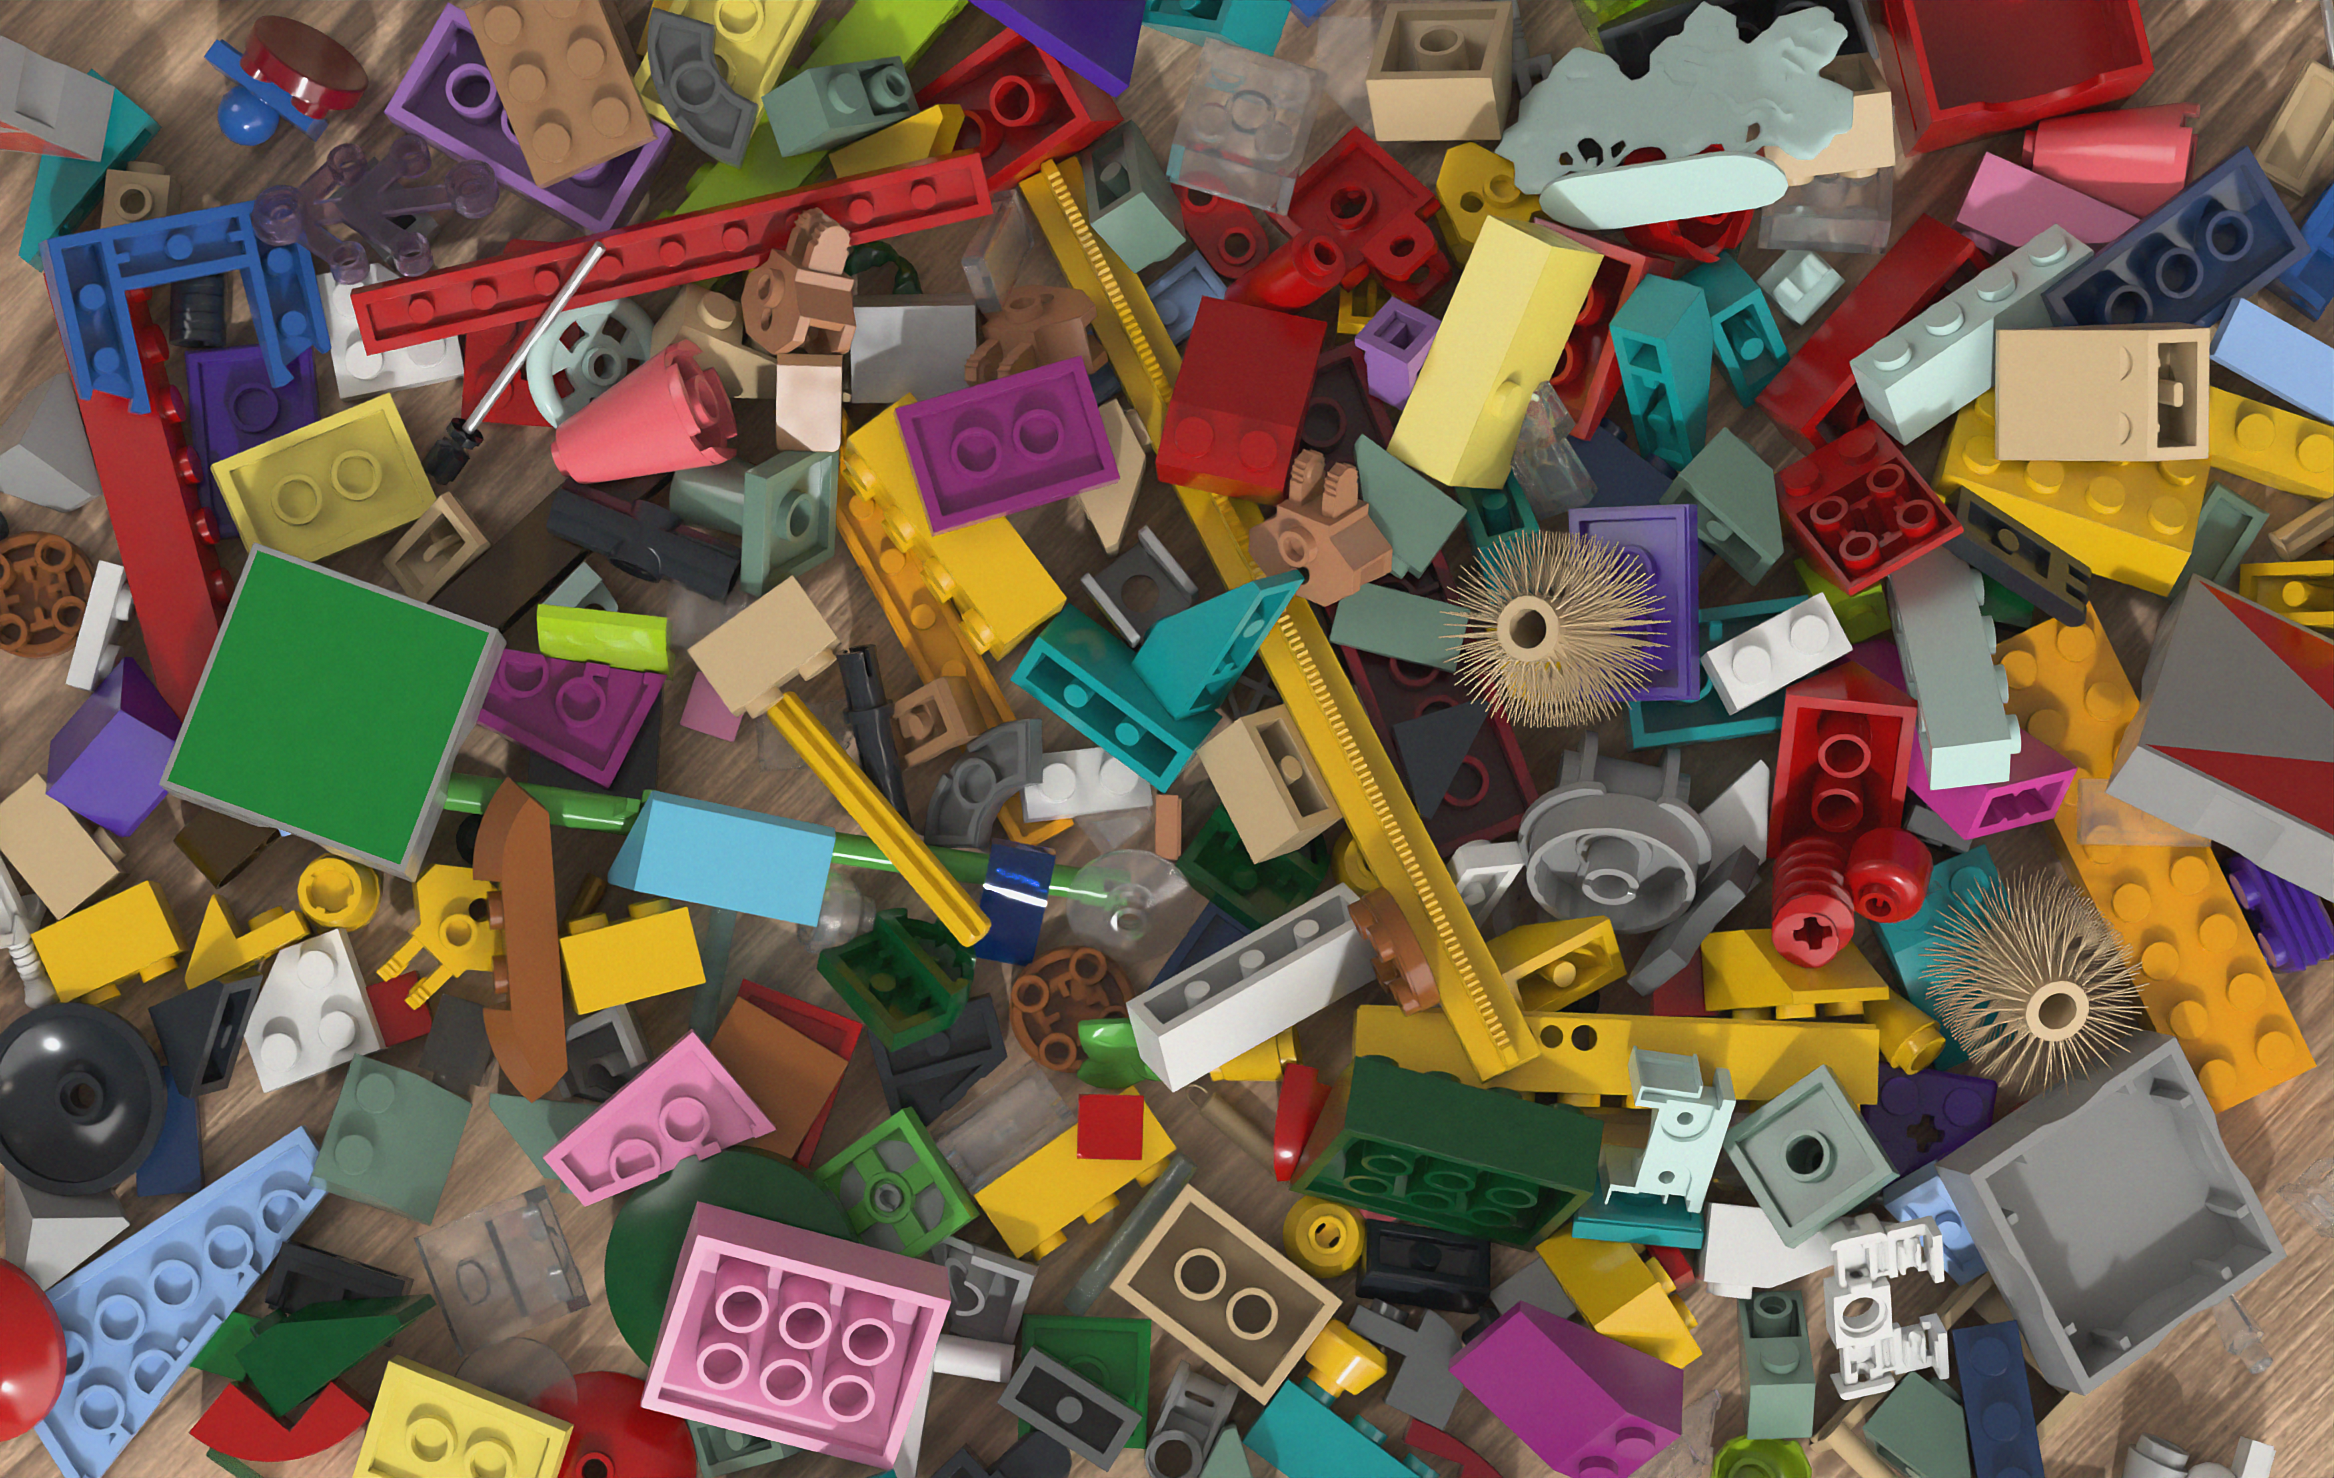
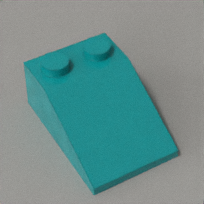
M1985 844L1973 847L1966 853L1957 854L1933 865V872L1922 908L1912 918L1898 923H1879L1867 919L1900 995L1940 1024L1939 1033L1946 1039V1044L1940 1055L1931 1063L1934 1070L1945 1071L1970 1060L1969 1058L1978 1051L1970 1055L1968 1054L1975 1049L1979 1041L1967 1053L1973 1044L1966 1050L1964 1049L1971 1042L1960 1048L1969 1041L1967 1040L1959 1044L1964 1041L1965 1038L1958 1041L1964 1034H1961L1955 1040L1965 1029L1952 1037L1962 1028L1951 1033L1950 1029L1956 1023L1954 1022L1946 1029L1955 1019L1943 1025L1953 1017L1943 1022L1942 1020L1957 1012L1942 1016L1960 1008L1946 1011L1938 1018L1948 1008L1946 1007L1935 1015L1936 1012L1946 1005L1935 1011L1934 1009L1948 1001L1935 1006L1934 1004L1952 997L1940 1000L1935 999L1959 992L1940 995L1938 993L1926 1000L1925 998L1938 991L1925 994L1943 986L1928 990L1927 988L1950 981L1931 984L1930 982L1962 978L1935 976L1969 974L1943 972L1919 979V977L1940 972L1922 973V971L1955 967H1927V965L1959 964L1935 961L1933 959L1965 961L1950 956H1918V954H1957L1925 950V948L1956 951L1949 947L1933 944V942L1976 952L1945 938L1924 933L1925 931L1966 941L1935 928L1934 926L1952 933L1955 931L1963 937L1979 943L1945 921L1977 938L1969 930L1936 911L1938 910L1968 927L1958 917L1963 921L1965 920L1948 905L1982 932L1987 933L1953 891L1990 930L1992 929V926L1967 890H1970L1974 898L1979 901L1983 909L1992 918L1974 877L1996 921L1997 918L1982 887H1984L2002 923L1991 899L1993 898L1998 908L1990 877L2003 911L2002 899L1998 888L2000 887L1998 872ZM2001 880L2004 903L2008 912L2009 919L2012 922L2010 906L2007 899L2009 897ZM1969 945L1976 950H1978L1979 948L1977 946ZM1957 956L1973 961H1978V959H1975L1970 956ZM1977 966L1966 967L1974 970L1980 969ZM1963 968L1951 970V971H1958V972L1973 973V972H1971V971H1969V970H1967V969H1963ZM1967 979L1961 982L1976 983L1977 981ZM1957 983L1951 987H1966L1973 985ZM1947 988L1946 990L1940 993L1964 990L1969 988ZM1975 990L1969 993L1981 994L1982 991ZM1965 994L1962 998H1976L1979 996ZM1960 999L1956 1003L1973 1001L1976 999ZM1991 1000L1978 1003L1972 1009H1986ZM1969 1003L1956 1004V1005L1951 1006L1949 1009L1954 1008V1007H1958V1006H1961V1005L1969 1004ZM1970 1011L1969 1013H1976V1012H1983V1011ZM1999 1011L1987 1014L1982 1027L1991 1025ZM2008 1022L2002 1024L2001 1034L2007 1026ZM2001 1024L1998 1025L1995 1039L1999 1037ZM1995 1026L1994 1031H1993V1033H1992V1035H1991V1038H1990V1040H1989V1043H1990L1991 1041H1993V1037H1994V1033H1995L1996 1026ZM1991 1032L1989 1033V1035H1988L1986 1041L1984 1042L1983 1046L1987 1044V1041H1988V1039H1989V1036H1990ZM2015 1032L2011 1033L2010 1042L2014 1040ZM2007 1035L2005 1044L2009 1042V1035ZM1984 1039L1981 1041V1043H1980L1979 1046L1976 1048V1050L1980 1048V1046L1982 1045Z

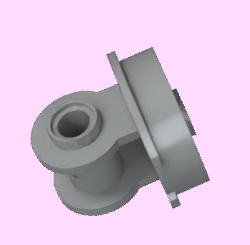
M1584 729L1576 752L1565 749L1562 752L1553 790L1538 798L1527 809L1520 822L1518 846L1527 868L1528 887L1540 906L1560 920L1604 915L1610 918L1614 934H1636L1658 929L1675 921L1689 908L1694 899L1695 889L1705 878L1712 860L1713 845L1710 832L1702 818L1687 805L1691 784L1690 775L1679 773L1680 749L1665 746L1657 766L1597 754L1598 732Z

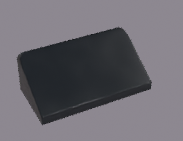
M1367 1219L1365 1221L1364 1243L1357 1269L1355 1295L1365 1299L1374 1300V1298H1378L1385 1302L1464 1314H1477L1480 1311L1478 1308L1480 1306L1483 1307L1490 1295L1491 1242L1445 1230Z

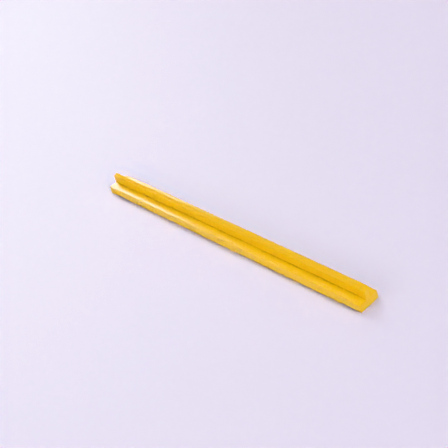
M1076 156L1055 165L1053 159L1041 163L1040 173L1018 183L1019 191L1071 289L1083 290L1095 304L1097 317L1089 323V326L1096 339L1106 350L1108 363L1132 409L1135 408L1151 439L1150 444L1157 456L1182 359L1137 273H1133L1090 225L1083 170ZM1171 484L1227 592L1251 581L1266 578L1264 572L1248 552L1249 530L1265 521L1256 502ZM1294 594L1257 651L1379 887L1383 886L1390 892L1413 929L1435 977L1440 993V1005L1482 1085L1539 1057L1541 1051L1310 605L1305 598Z

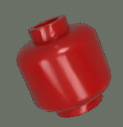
M1876 828L1862 834L1853 844L1843 880V887L1849 891L1854 902V911L1866 919L1879 923H1898L1912 918L1922 908L1934 868L1931 852L1914 834L1902 828Z

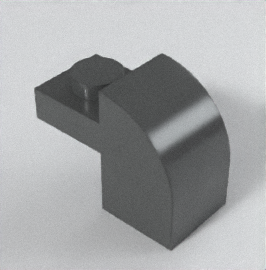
M1374 1298L1370 1308L1356 1303L1346 1324L1348 1329L1403 1354L1382 1399L1383 1402L1443 1431L1463 1388V1384L1448 1371L1449 1359L1462 1349L1455 1331L1441 1316L1427 1307L1424 1308L1414 1330L1405 1325L1409 1313L1378 1298Z

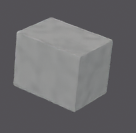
M978 293L854 295L852 302L857 327L850 346L852 403H895L909 392L919 402L970 387L964 381V365L967 363L966 359L970 358V354H974V350L979 347Z

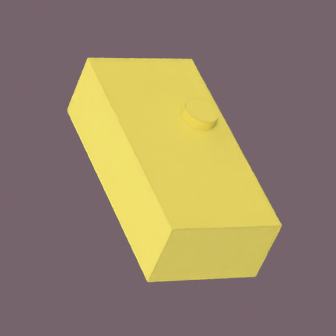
M1487 215L1386 451L1399 461L1448 486L1502 490L1604 255L1541 224Z

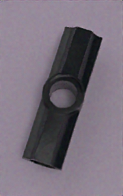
M567 478L565 484L559 488L551 506L549 519L546 524L548 533L607 556V560L613 566L644 581L659 583L663 579L725 605L730 595L733 594L741 576V548L685 526L686 523L679 516L648 501L633 500L631 504L604 491L579 484Z

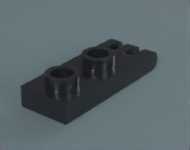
M1963 485L1945 498L1946 507L1962 524L1964 532L1943 543L1941 546L2066 626L2078 627L2085 623L2086 605L2089 599L2088 587L2091 584L2092 571L2087 565Z

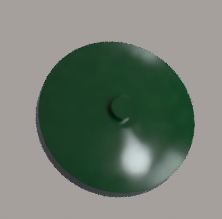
M732 1145L721 1149L722 1152L700 1161L696 1154L684 1158L678 1162L674 1169L658 1175V1178L640 1184L618 1214L611 1230L606 1247L604 1280L610 1310L618 1329L634 1353L649 1368L678 1258L697 1201L859 1244L857 1233L845 1208L832 1190L820 1178L794 1160L776 1152L745 1145Z

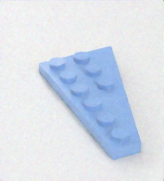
M306 1125L296 1128L45 1292L58 1315L63 1329L67 1365L64 1385L55 1406L45 1419L34 1427V1430L65 1478H101L188 1370L189 1364L193 1362V1359L197 1357L232 1311L236 1310L279 1256L282 1242L292 1240L329 1192L307 1185L320 1147Z

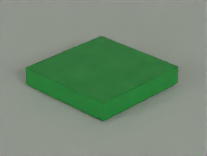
M1024 1313L1021 1363L1032 1345L1035 1344L1143 1412L1141 1420L1123 1448L1146 1449L1152 1319ZM1019 1417L1018 1440L1027 1432L1038 1430V1428Z

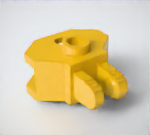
M1471 141L1447 149L1435 188L1437 192L1436 198L1442 208L1433 216L1456 267L1462 270L1465 269L1487 215L1533 223L1534 217L1553 220L1542 210L1539 203L1540 197L1537 194L1525 195L1514 185V162ZM1560 154V164L1567 165L1565 159Z
M429 863L417 875L415 883L412 882L416 922L407 930L410 936L383 962L376 973L385 982L393 977H397L409 965V961L424 948L439 964L426 977H422L409 990V994L404 1001L414 1010L425 1003L451 976L458 978L466 969L492 972L491 956L503 955L501 929H489L487 910L485 915L479 920L472 919L469 914V906L473 900L481 898L487 907V891H498L489 881L473 880V868Z

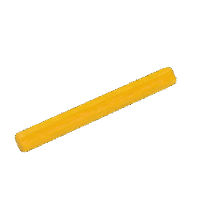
M792 691L783 693L784 697L766 713L770 722L957 940L965 947H970L981 940L991 927V920L797 694Z

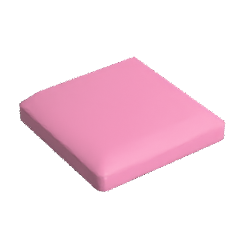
M699 671L695 676L680 724L684 727L734 742L744 713L738 718L735 717L703 672Z

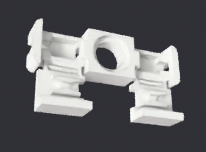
M1872 1213L1856 1216L1855 1224L1845 1226L1842 1220H1836L1824 1227L1820 1232L1829 1250L1833 1251L1834 1276L1823 1278L1826 1328L1836 1349L1839 1348L1841 1371L1830 1374V1377L1840 1397L1844 1400H1850L1892 1389L1895 1385V1380L1890 1372L1892 1370L1897 1375L1933 1366L1940 1380L1949 1378L1947 1331L1937 1313L1919 1317L1920 1323L1900 1327L1898 1322L1892 1323L1890 1284L1885 1276L1889 1275L1890 1278L1898 1277V1270L1901 1275H1906V1268L1914 1266L1918 1272L1928 1270L1935 1283L1944 1281L1942 1233L1932 1215L1884 1226V1230L1877 1217ZM1920 1236H1923V1245H1924V1256H1923V1257H1921ZM1863 1297L1873 1299V1304L1864 1314L1857 1317L1843 1316L1846 1306L1853 1300ZM1926 1329H1928V1341H1929V1349H1928V1350H1926V1337H1925V1330H1926ZM1865 1374L1867 1381L1859 1382L1858 1375Z

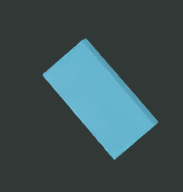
M652 790L608 872V883L634 891L817 927L836 839L835 828Z

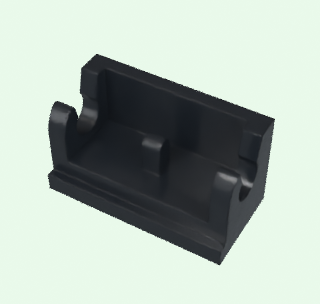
M295 1240L283 1241L268 1287L265 1303L269 1304L268 1308L276 1310L282 1307L285 1313L293 1314L306 1305L316 1302L405 1296L410 1294L414 1279ZM396 1336L386 1342L384 1346L392 1347Z

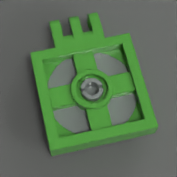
M912 1107L901 1109L813 1172L832 1190L842 1203L855 1228L859 1244L918 1259L980 1216L977 1208Z

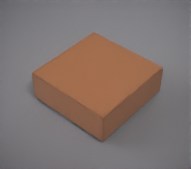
M1156 794L1155 861L1177 862L1181 857L1182 798H1179V795Z

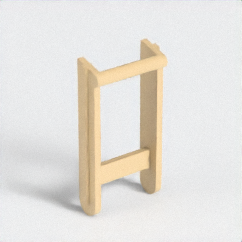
M1989 1271L1962 1286H1958L1931 1313H1937L1946 1331L1970 1307L1987 1324L2014 1320ZM1926 1329V1330H1925L1926 1350H1928V1349H1929L1928 1329ZM2019 1329L2024 1360L2046 1381ZM1893 1370L1890 1371L1895 1384L1906 1374L1895 1375ZM2051 1385L2058 1393L2034 1417L2039 1446L2055 1432L2093 1391L2083 1396ZM1888 1391L1847 1400L1810 1438L1812 1442L1808 1446L1817 1454L1834 1449L1862 1478H1899L1851 1431Z

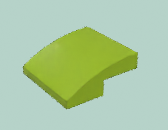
M538 604L536 616L538 641L541 655H544V657L579 663L589 662L607 665L610 668L639 673L649 672L668 675L666 680L673 681L676 655L670 650L673 623L667 617Z

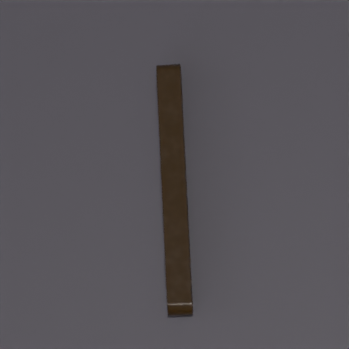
M675 471L586 484V486L599 489L631 504L633 500L649 502L672 481ZM566 480L429 605L496 628L503 635L594 551L550 534L546 529L553 501L559 488L565 484ZM204 808L176 835L173 842L217 890L243 872L281 837V834L277 828L258 827Z

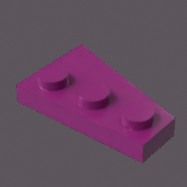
M504 649L476 723L607 791L668 675L649 672L639 673L610 668L607 665L589 662L579 663L548 658L541 654Z

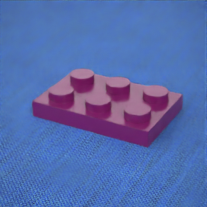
M1082 355L895 408L893 413L932 537L1116 484L1120 480Z

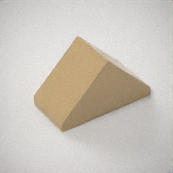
M448 491L439 496L381 561L410 598L430 604L485 554L494 543L463 503Z

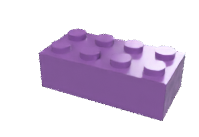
M449 2L384 110L385 115L397 128L585 235L626 227L676 143L670 128L650 117L659 139L549 187L540 189L536 186L465 11Z

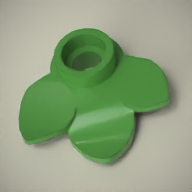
M1130 1017L1081 1020L1078 1023L1080 1042L1083 1050L1089 1057L1077 1070V1077L1080 1080L1094 1087L1105 1089L1127 1088L1145 1079L1162 1081L1140 1058Z

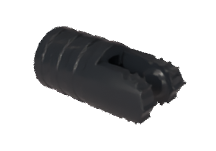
M228 272L170 283L169 344L178 347L200 349L226 346Z

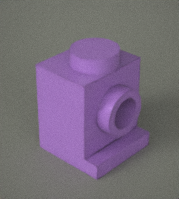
M1393 296L1355 336V346L1365 350L1364 360L1367 364L1370 395L1402 411L1404 410L1440 327L1441 320Z

